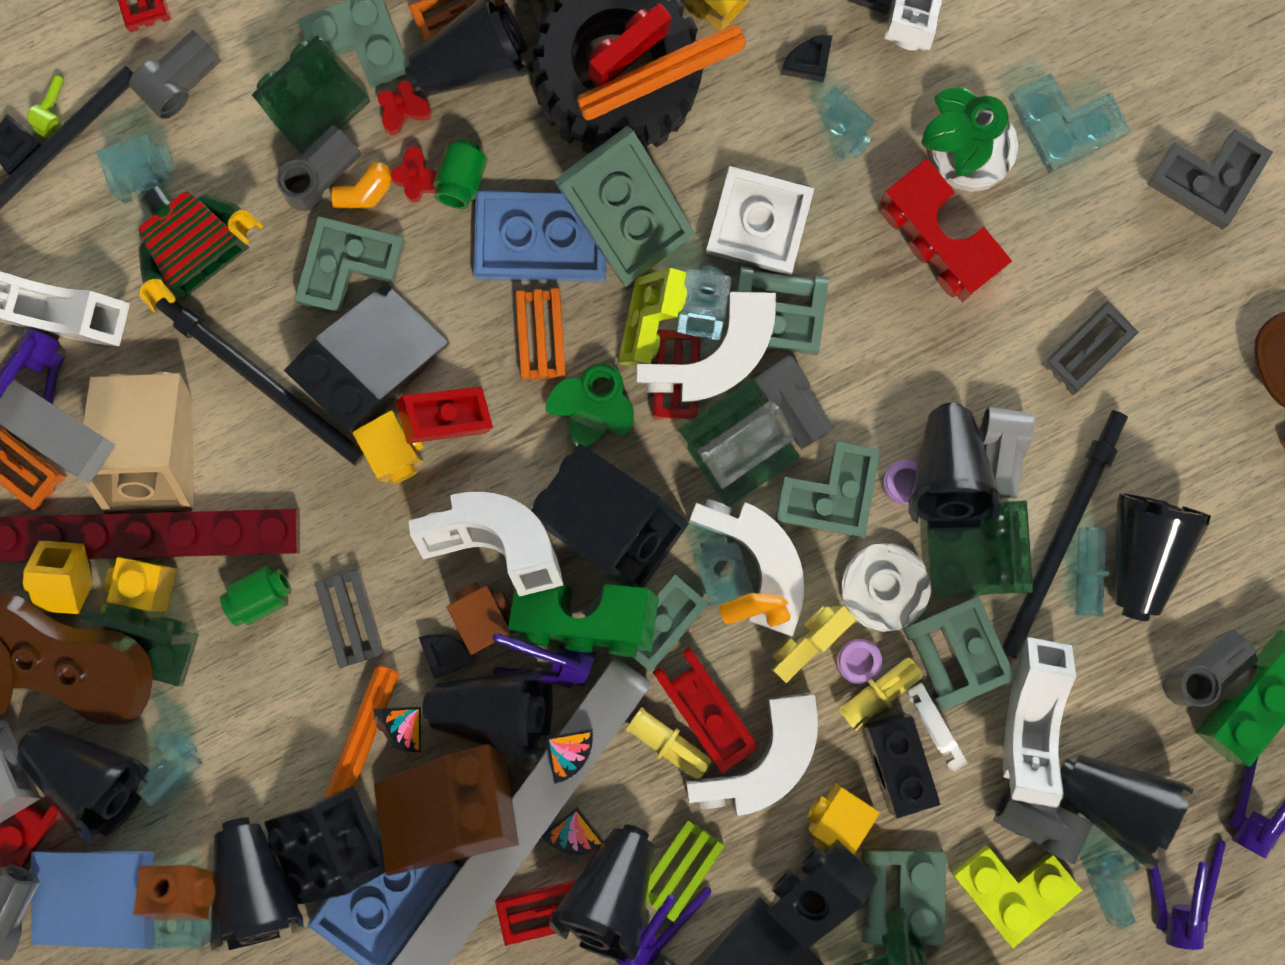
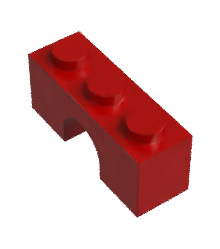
M926 158L885 191L879 202L883 206L881 213L890 226L896 230L901 228L911 240L909 247L913 254L922 263L929 262L939 274L937 280L942 289L953 298L957 296L963 303L1002 272L1012 260L985 227L981 228L973 236L962 240L950 238L941 231L937 222V212L949 202L955 191Z

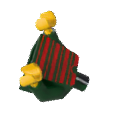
M156 186L144 194L141 202L152 217L140 225L138 229L143 239L138 247L143 283L139 290L140 298L153 313L157 312L155 306L160 299L165 297L170 304L175 301L176 298L167 288V285L173 292L185 299L250 248L248 246L250 241L246 238L247 232L253 227H258L262 230L263 224L249 211L241 209L234 203L208 194L196 199L191 193L186 191L173 200L163 186Z

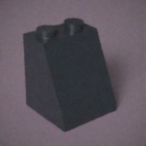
M581 443L563 459L559 472L547 489L538 494L531 510L540 520L546 531L623 586L645 587L689 525L659 495Z

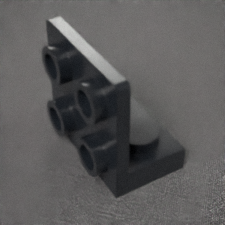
M354 786L344 788L307 808L279 815L265 821L269 845L273 852L278 855L286 874V882L292 895L300 905L348 895L385 873L382 850Z

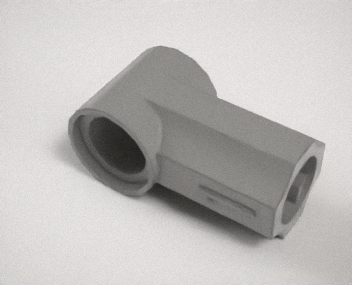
M987 406L981 423L980 437L1001 498L1016 499L1018 498L1024 453L1028 451L1033 437L1034 415L1032 413Z

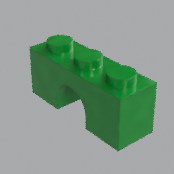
M563 583V586L520 597L516 589L514 590L508 630L521 637L524 642L541 648H548L549 641L564 642L566 649L578 652H592L593 646L609 647L610 654L623 657H636L637 650L649 652L652 650L659 598L649 588L604 584L599 607L594 613L584 618H573L570 609L573 590L565 583Z
M1278 630L1258 654L1257 658L1259 661L1253 665L1257 669V673L1249 685L1234 698L1222 699L1195 732L1229 762L1251 767L1285 724V630Z

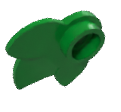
M963 87L945 89L934 96L936 106L942 114L935 117L927 125L921 143L924 147L937 152H954V166L957 175H969L983 167L991 159L994 139L1001 136L1007 128L1009 121L1008 110L1004 103L996 97H977L967 88ZM989 110L993 112V120L990 124L986 126L978 124L977 118L982 111Z
M604 363L588 367L580 378H567L558 383L550 393L545 408L549 414L569 417L570 434L576 447L579 443L585 447L597 443L604 436L607 429L618 436L626 437L634 421L633 406L622 394L624 385L621 374L613 366ZM606 379L610 383L608 392L604 394L596 393L593 389L595 381Z

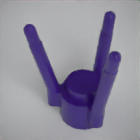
M26 327L13 354L0 370V398L22 366L39 373L46 366L49 368L43 398L53 404L58 371L65 357L56 353L60 342Z
M495 633L492 637L494 642L552 662L551 670L559 674L548 673V676L542 677V681L555 683L567 688H571L572 683L584 687L596 654L593 651L578 652L568 650L563 645H560L558 652L555 653L499 633ZM496 667L493 669V674L522 669Z
M1257 758L1251 767L1245 766L1235 812L1228 825L1237 830L1232 838L1234 842L1266 859L1280 835L1285 831V800L1271 820L1254 810L1249 818L1245 816L1257 766Z
M1218 840L1216 843L1207 880V863L1201 861L1198 864L1191 906L1173 905L1172 913H1168L1158 864L1152 870L1149 869L1157 909L1156 928L1166 931L1165 942L1168 945L1189 950L1204 948V937L1208 931V917L1226 843L1223 840Z
M703 888L679 914L675 922H672L656 940L654 934L675 902V897L668 895L646 928L642 926L639 951L636 959L631 961L627 956L625 962H616L619 965H647L648 962H653L662 948L711 894V888Z

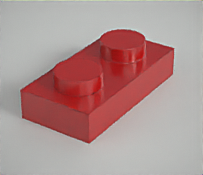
M660 3L649 12L645 9L637 12L625 25L626 31L615 41L608 38L593 50L590 55L592 60L589 62V78L597 87L615 79L669 33L672 16Z
M482 387L402 395L396 401L407 444L486 434L493 429Z

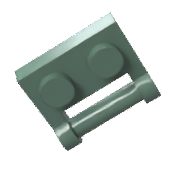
M741 265L737 292H751V288L811 297L810 307L776 302L775 322L767 348L818 355L829 277L815 275L814 279L758 272L754 271V266Z
M974 596L903 628L908 641L913 639L938 696L934 699L939 711L957 706L1016 680L979 596ZM938 628L942 629L966 683L955 689L929 633Z
M864 848V863L868 864V869L878 880L867 899V926H862L863 943L874 945L892 943L945 946L947 853L944 850ZM886 865H898L896 926H885Z

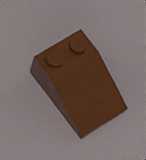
M489 744L440 756L374 784L385 875L390 876L519 845L506 757Z

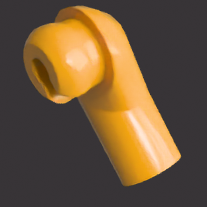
M374 162L368 166L367 171L356 186H333L331 195L333 208H371L376 206L391 186L392 178L389 167L384 163Z
M749 593L720 605V615L727 625L765 613L766 622L771 627L788 622L791 618V614L786 606L789 603L781 595Z

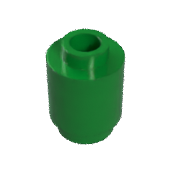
M459 139L456 143H449L445 146L433 183L436 189L434 197L437 201L451 208L467 209L470 201L476 199L488 161L478 144L469 140Z
M265 566L229 585L227 592L220 595V603L225 615L233 625L239 626L243 623L251 625L287 606V595L292 592L291 586L281 570L274 571L269 566Z

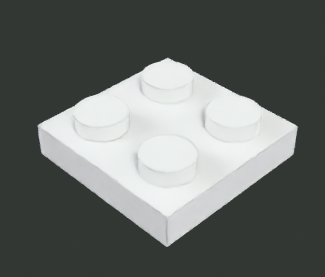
M729 166L706 254L791 276L815 188Z

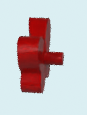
M409 81L401 82L395 92L382 91L378 95L377 100L382 109H384L382 124L385 131L390 135H397L403 128L406 119L412 118L424 121L431 117L432 110L426 100L415 95V90Z
M409 147L405 152L401 167L392 169L390 173L392 181L396 185L404 187L405 195L412 203L419 202L424 193L436 192L433 183L437 171L425 167V157L419 147Z

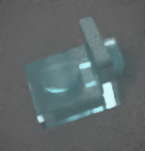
M834 86L823 98L819 113L823 116L822 122L829 130L839 136L844 133L848 137L840 146L835 158L843 164L850 155L857 159L872 142L873 138L869 133L875 120Z
M173 732L160 733L152 740L170 761L168 762L166 759L161 760L144 777L148 783L138 794L149 806L165 802L203 763L195 755L197 748L193 742L179 732L176 734Z
M1112 851L1095 859L1096 865L1084 871L1106 921L1119 930L1137 923L1131 911V908L1136 906L1134 897L1127 884L1123 880L1118 881V879L1141 869L1140 863L1127 853L1121 854L1120 851Z

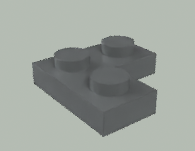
M1236 129L1228 135L1211 164L1174 143L1166 152L1147 185L1223 230L1231 223L1273 151Z

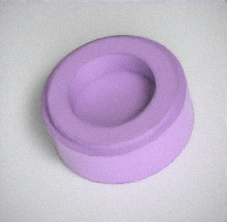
M900 460L892 464L885 471L882 487L885 495L892 502L899 505H908L917 462Z
M852 639L845 642L839 648L836 654V667L839 674L845 680L855 684L868 683V680H873L878 676L882 667V656L879 649L872 642L865 639Z

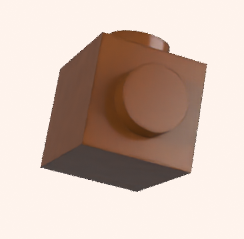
M474 582L453 593L456 601L446 606L471 655L477 654L496 644L497 642H494L492 638L495 633L508 637L514 634L508 630L509 620L507 616L511 614V606L501 589L494 593L491 586L486 585L480 588L477 582Z
M192 865L140 866L133 914L159 921L208 920L210 905L215 896L214 872Z

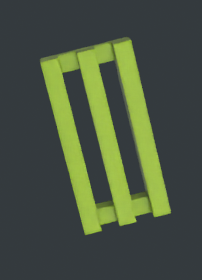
M688 818L651 871L646 902L658 910L666 897L671 895L704 844L707 843L711 846L670 908L666 917L675 922L725 847L724 843ZM693 833L697 836L696 840L659 895L656 896L651 890L688 835Z

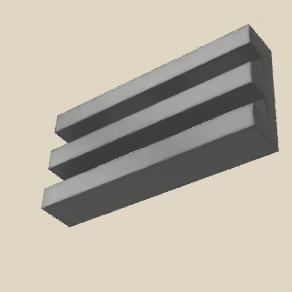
M1107 301L1063 342L1042 365L1047 370L1050 369L1055 374L1054 377L1059 382H1063L1068 387L1067 390L1074 395L1139 332ZM1107 315L1111 321L1063 367L1058 361ZM1119 327L1124 333L1075 379L1071 373Z
M360 569L314 582L339 668L385 655ZM352 582L371 649L367 651L363 649L345 588V583ZM332 587L335 588L354 653L351 656H348L329 588Z

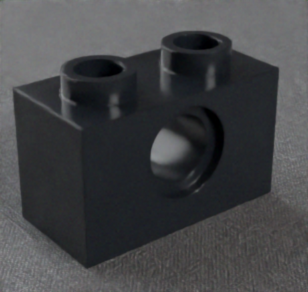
M903 712L863 725L862 729L889 813L898 819L940 806L941 803L913 716Z
M838 839L824 851L819 847L813 849L799 866L800 870L796 874L788 870L772 887V891L776 895L766 912L806 950L862 908L878 880Z

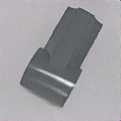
M192 30L159 61L156 59L150 60L138 67L130 78L129 86L160 119H168L185 106L189 99V91L222 60L202 37Z
M332 125L297 160L288 161L281 166L276 178L278 188L288 204L294 209L300 211L312 210L321 202L323 192L361 156V152L340 129ZM301 178L310 180V185L304 192L293 193L290 191L291 185L296 180Z
M791 355L784 357L751 379L765 405L772 412L776 411L801 450L834 429L810 392V383L806 375Z
M1229 630L1186 665L1172 669L1164 681L1165 693L1168 699L1176 705L1207 707L1215 703L1224 688L1259 661L1256 656L1257 651L1246 638L1242 637L1235 630ZM1191 675L1198 682V691L1193 698L1186 690V683Z
M1010 786L1001 796L993 819L994 822L1002 827L1036 842L1037 847L1075 865L1093 826L1092 822L1059 806L1058 808H1053L1051 806L1011 799Z
M12 864L0 867V960L9 961L17 950L22 933L21 921L40 884L36 874L29 872L24 867Z

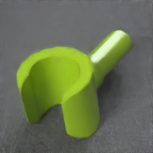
M54 75L41 104L34 105L27 113L28 122L33 126L34 131L47 139L61 125V119L51 113L65 81L57 75Z

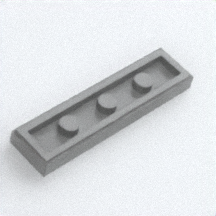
M14 379L0 398V425L88 484L93 480L115 447L114 443Z

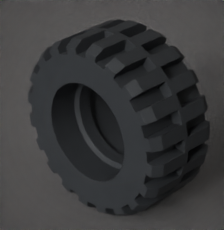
M555 0L554 11L546 10L540 21V33L535 34L533 44L534 93L537 103L544 108V117L549 125H557L560 128V137L569 144L575 139L582 143V151L591 153L624 127L628 126L635 132L646 150L650 144H653L656 148L668 141L669 134L672 131L677 132L681 128L688 112L693 107L701 83L703 69L590 121L584 119L577 106V97L589 90L580 82L575 71L577 54L586 41L589 39L592 41L607 35H622L626 31L625 25L637 12L642 9L649 12L659 3L672 16L669 33L649 49L655 60L698 41L695 39L698 31L692 17L685 19L682 17L685 6L679 0Z

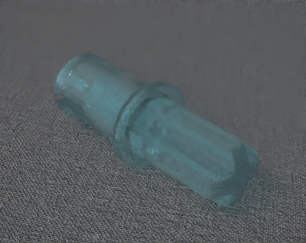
M1082 527L1078 531L1077 570H1072V574L1077 575L1075 615L1104 616L1105 576H1109V571H1105L1106 531L1100 527Z

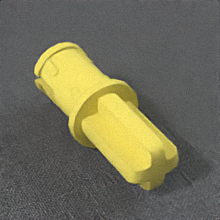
M906 658L876 682L872 679L868 680L870 685L840 706L838 710L856 732L885 708L892 709L893 705L891 702L922 679L923 673L912 659Z
M643 707L639 709L625 729V731L630 732L658 753L656 758L660 760L663 756L695 780L700 779L710 766V757L678 735L680 732L678 728L674 731L646 712Z

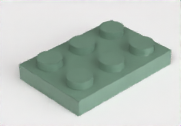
M628 126L624 127L554 180L619 281L625 286L629 285L696 235L640 140Z

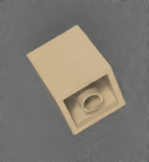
M156 372L152 375L128 376L125 374H111L105 377H90L83 424L115 444L114 449L89 484L84 482L104 514L193 511L192 396L181 374Z

